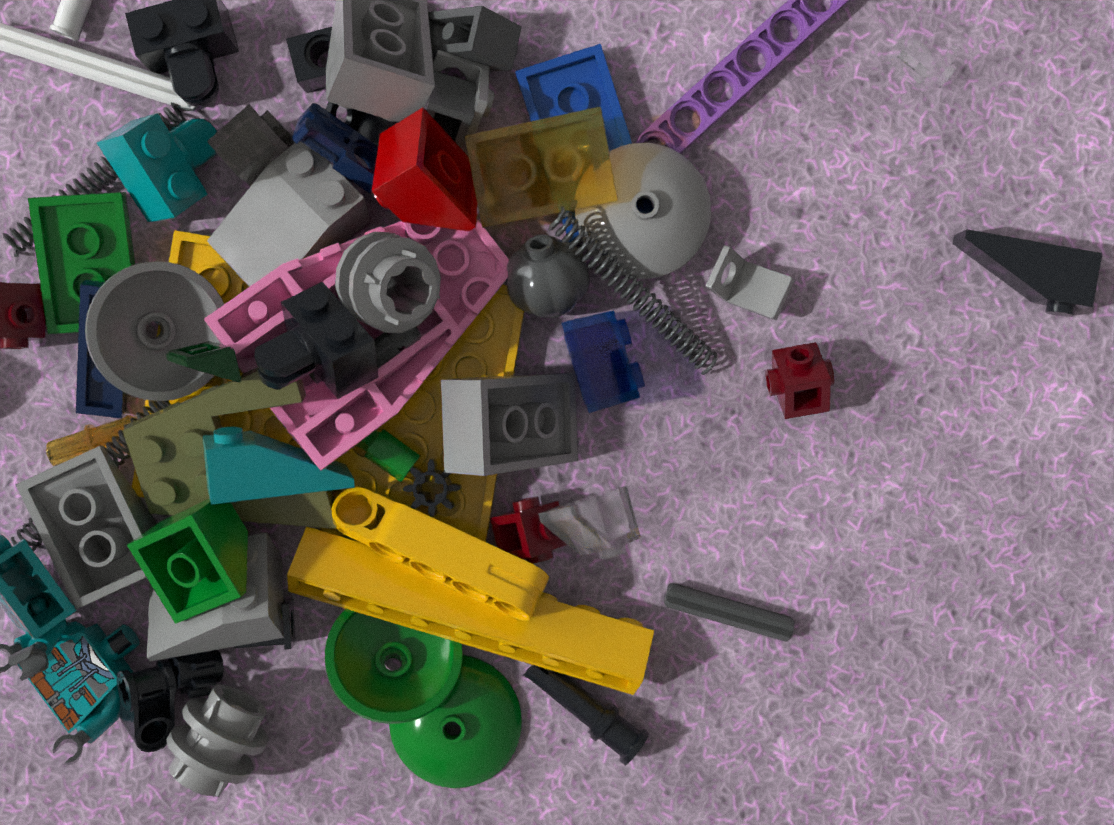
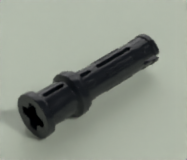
M531 665L523 674L525 678L530 679L588 726L587 732L590 734L589 737L594 741L600 739L620 755L619 761L625 766L637 755L649 737V733L645 729L639 731L619 715V708L610 704L604 706L567 675L535 665Z

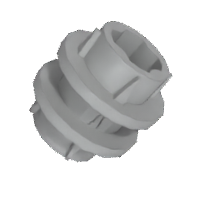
M372 232L357 238L344 251L336 268L335 288L339 301L355 319L385 333H403L419 326L431 314L437 300L440 299L441 276L435 258L422 244L391 232Z
M217 684L207 699L192 698L186 703L182 714L188 725L175 726L166 739L168 748L175 755L169 767L173 778L193 792L213 797H220L228 783L238 784L246 782L254 769L252 761L247 755L262 754L269 742L267 733L260 726L267 714L266 708L261 702L240 689Z

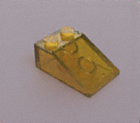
M601 107L465 136L482 228L497 229L558 216L561 213V206L565 207V213H570L618 201Z

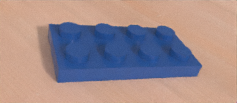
M601 44L515 71L559 214L561 213V206H564L565 213H571L572 219H575V205L579 187L591 166L613 149L632 144ZM643 198L637 201L636 207L639 212L648 214L653 211L649 199ZM568 217L562 220L563 225L565 224ZM575 223L567 227L565 230L566 234L572 230ZM578 231L574 233L569 242H572L579 235Z

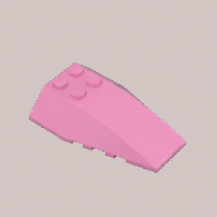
M478 219L476 228L470 231L399 221L384 228L380 226L364 232V235L372 232H391L401 237L410 238L425 246L435 258L441 276L440 299L437 300L431 314L417 326L422 336L420 340L408 348L404 346L400 349L401 352L378 368V378L337 399L323 381L316 384L307 375L302 378L306 392L303 402L269 407L320 471L398 414L507 280V264L509 259ZM357 238L340 245L339 243L320 249L319 253L301 260L297 258L281 264L204 318V321L222 345L234 348L238 367L242 373L257 367L254 357L257 346L287 332L281 306L282 301L321 282L338 298L335 288L336 268L344 251ZM357 320L373 339L384 333Z

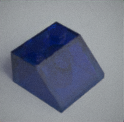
M613 310L561 323L562 332L587 414L640 398L638 389L645 387V382L638 361L629 362L625 346L632 344L625 318L617 320Z

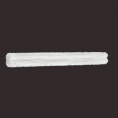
M0 23L1 51L171 105L172 102L178 108L187 111H193L197 107L187 104L173 91L170 77Z

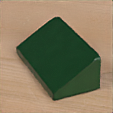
M207 341L170 350L166 353L167 360L235 382H242L235 351L230 346Z

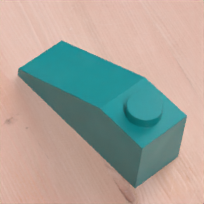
M223 427L214 430V435L203 436L207 489L211 504L355 487L354 478L346 464L334 461L320 471L301 448L256 432L243 431L240 427Z

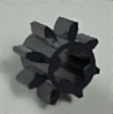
M435 459L429 460L427 472L423 473L420 468L415 466L410 469L416 479L414 484L404 486L403 491L413 492L416 500L412 503L411 508L416 509L421 505L428 506L430 517H434L438 511L437 505L441 502L449 509L455 506L449 495L451 491L462 489V485L458 483L452 484L449 478L452 473H444V471L437 470ZM431 475L435 477L437 484H443L444 491L436 494L435 500L431 499L430 492L422 490V484L430 481Z
M218 650L168 659L175 675L177 689H181V694H188L189 699L210 695V686L216 685L223 678V659Z

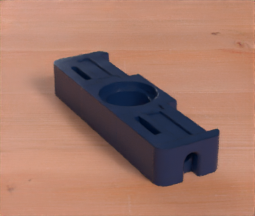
M312 103L299 117L292 136L293 141L296 144L301 141L332 162L334 170L371 194L378 146L320 105ZM354 154L358 155L361 159H363L369 167V169L364 167L357 160Z

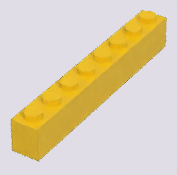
M306 527L287 573L288 592L634 695L644 679L654 630L643 627V624L635 619L625 617L619 619L601 615L600 611L588 605L571 606L558 602L556 597L543 592L538 599V604L529 621L519 620L377 554L368 545L344 538L340 532L334 529L319 528L318 530Z

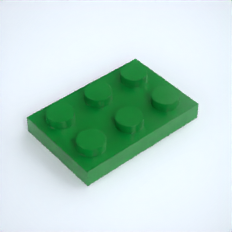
M126 192L28 198L48 334L79 332L80 284L84 280L106 282L120 270L135 265Z

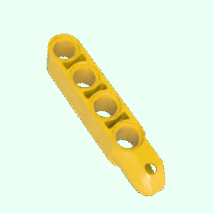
M355 487L347 489L334 500L331 509L333 523L337 530L344 535L368 545L377 554L506 615L523 621L531 619L538 604V599L549 581L548 574L541 568L409 506L394 502L366 488Z

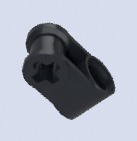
M162 659L157 661L154 667L130 673L128 670L119 671L117 674V688L120 697L119 717L121 723L141 751L149 753L164 748L167 745L166 739L175 727V696L177 686L169 661Z

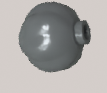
M548 235L534 236L522 244L519 250L514 252L509 258L507 264L508 278L506 284L512 303L522 311L541 318H557L571 311L582 300L590 284L589 270L586 262H582L583 253L575 256V251L578 249L577 246L569 249L571 242L562 243V240Z

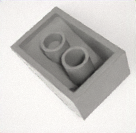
M336 0L326 65V101L338 104L346 109H355L379 116L390 122H400L420 108L425 107L435 87L427 0Z
M300 141L298 144L294 143L266 166L207 242L250 287L281 264L297 258L301 260L319 253L320 249L336 243L340 245L346 242L369 223L370 218L365 198L343 175L333 169V165L326 158Z
M575 373L441 380L444 473L487 476L578 461Z
M103 445L15 484L75 609L146 578L127 544L156 525L157 522Z
M267 533L248 536L246 593L238 599L175 624L149 583L147 659L149 661L284 638L282 603L284 602L283 563L281 553Z

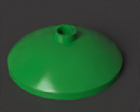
M348 609L343 610L335 620L328 634L325 647L327 677L339 700L355 714L370 721L384 724L407 723L433 712L452 692L462 665L461 643ZM390 658H396L400 661L401 667L392 671L386 668L385 662Z
M462 655V665L458 680L447 699L428 715L407 723L389 724L392 743L398 756L415 775L437 786L464 788L490 779L509 762L520 739L522 715L516 692L507 678L489 663L479 658ZM456 722L459 724L461 732L457 735H450L445 730V724Z

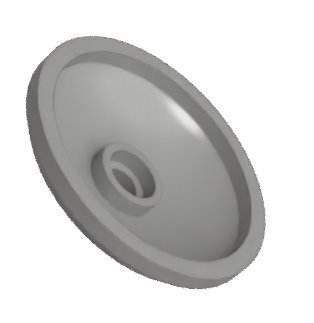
M633 143L613 149L591 166L578 190L575 219H578V226L584 225L585 232H591L592 238L598 239V244L605 245V251H611V257H617L618 263L624 264V269H630V275H636L637 279H653L678 270L696 254L704 242L709 229L711 202L704 179L686 157L663 145ZM643 198L649 199L653 203V211L648 214L639 212L636 207L638 200ZM588 235L581 239L582 243L586 241ZM594 242L587 246V251L593 247ZM601 248L593 253V258L599 254ZM607 254L602 256L598 262L599 264L607 258ZM614 260L610 261L605 268L608 269L609 267H611L614 263ZM620 266L615 268L613 273L619 272Z
M153 261L138 263L120 270L99 288L89 306L85 323V335L92 361L108 382L131 396L151 401H167L190 395L206 385L214 375L168 361L166 353L170 350L207 341L221 344L204 321V318L223 306L224 302L216 289L203 276L179 264ZM155 321L159 324L161 331L156 338L151 339L147 336L145 329L150 322Z

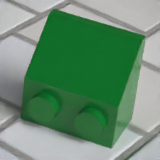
M209 498L160 521L127 544L175 624L238 599L246 593L248 530L231 502L211 504Z

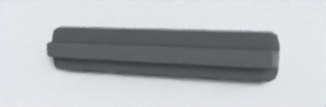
M675 583L668 585L664 596V604L667 608L781 641H789L794 631L795 621L789 616Z

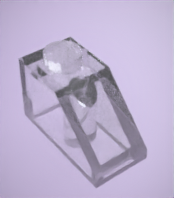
M627 486L589 494L538 513L541 523L580 556L599 552L600 559L619 556L626 553V544L641 538Z

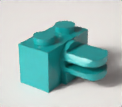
M155 113L128 122L98 141L97 145L147 222L175 218L208 195L194 170L217 154L220 149V138L213 125L204 119L183 121L171 130H168L160 115Z

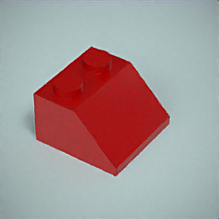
M422 107L380 133L372 192L382 207L390 209L404 223L470 231L476 228L480 169Z

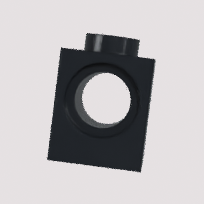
M332 27L286 38L297 83L305 93L326 88V67L317 66V61L321 54L329 51Z

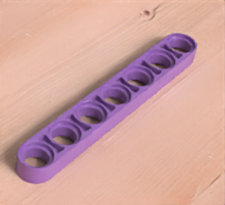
M788 0L642 132L636 143H645L648 140L656 139L664 143L666 147L682 154L850 0H830V9L825 12L812 10L807 0ZM781 20L791 21L797 27V38L792 42L780 41L774 34V25ZM747 50L760 52L765 59L764 68L754 73L747 71L741 64V55ZM714 80H724L732 88V97L726 102H715L708 94V85ZM688 109L695 112L699 117V127L689 133L679 130L674 121L675 115L679 111Z

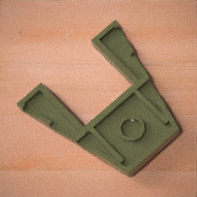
M258 367L243 373L241 375L242 382L240 383L229 381L220 386H213L202 391L198 396L182 403L179 401L129 423L123 429V434L149 513L173 516L209 499L203 436L214 435V430L222 428L219 415L301 403L306 397L302 378L280 390H276L262 383L258 374ZM332 490L231 502L240 519L245 522L336 528L333 523L331 510L334 503Z

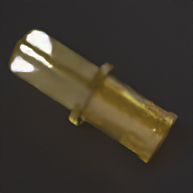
M127 415L122 419L96 427L92 424L85 425L84 431L49 441L46 444V455L53 466H57L98 446L103 445L106 448V443L112 442L113 436L119 437L118 431L123 430L124 425L131 423L130 419L134 417Z

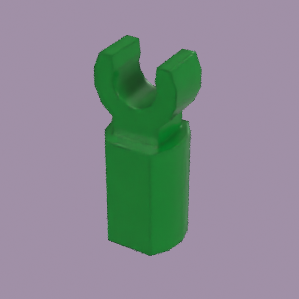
M384 429L381 432L375 430L355 445L366 451L364 457L400 482L404 480L420 457L417 452Z

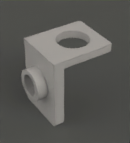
M438 50L433 61L434 71L441 72L445 68L455 67L464 73L466 81L476 83L474 117L467 136L474 137L482 116L488 117L494 100V91L489 90V66Z
M724 245L706 287L729 304L769 319L777 320L794 284V279L747 262L731 247ZM730 263L729 274L724 283L721 284L723 271Z

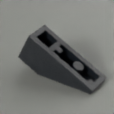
M968 229L954 235L953 245L1030 302L1046 305L1045 313L1073 317L1075 311L1093 307L1102 253Z

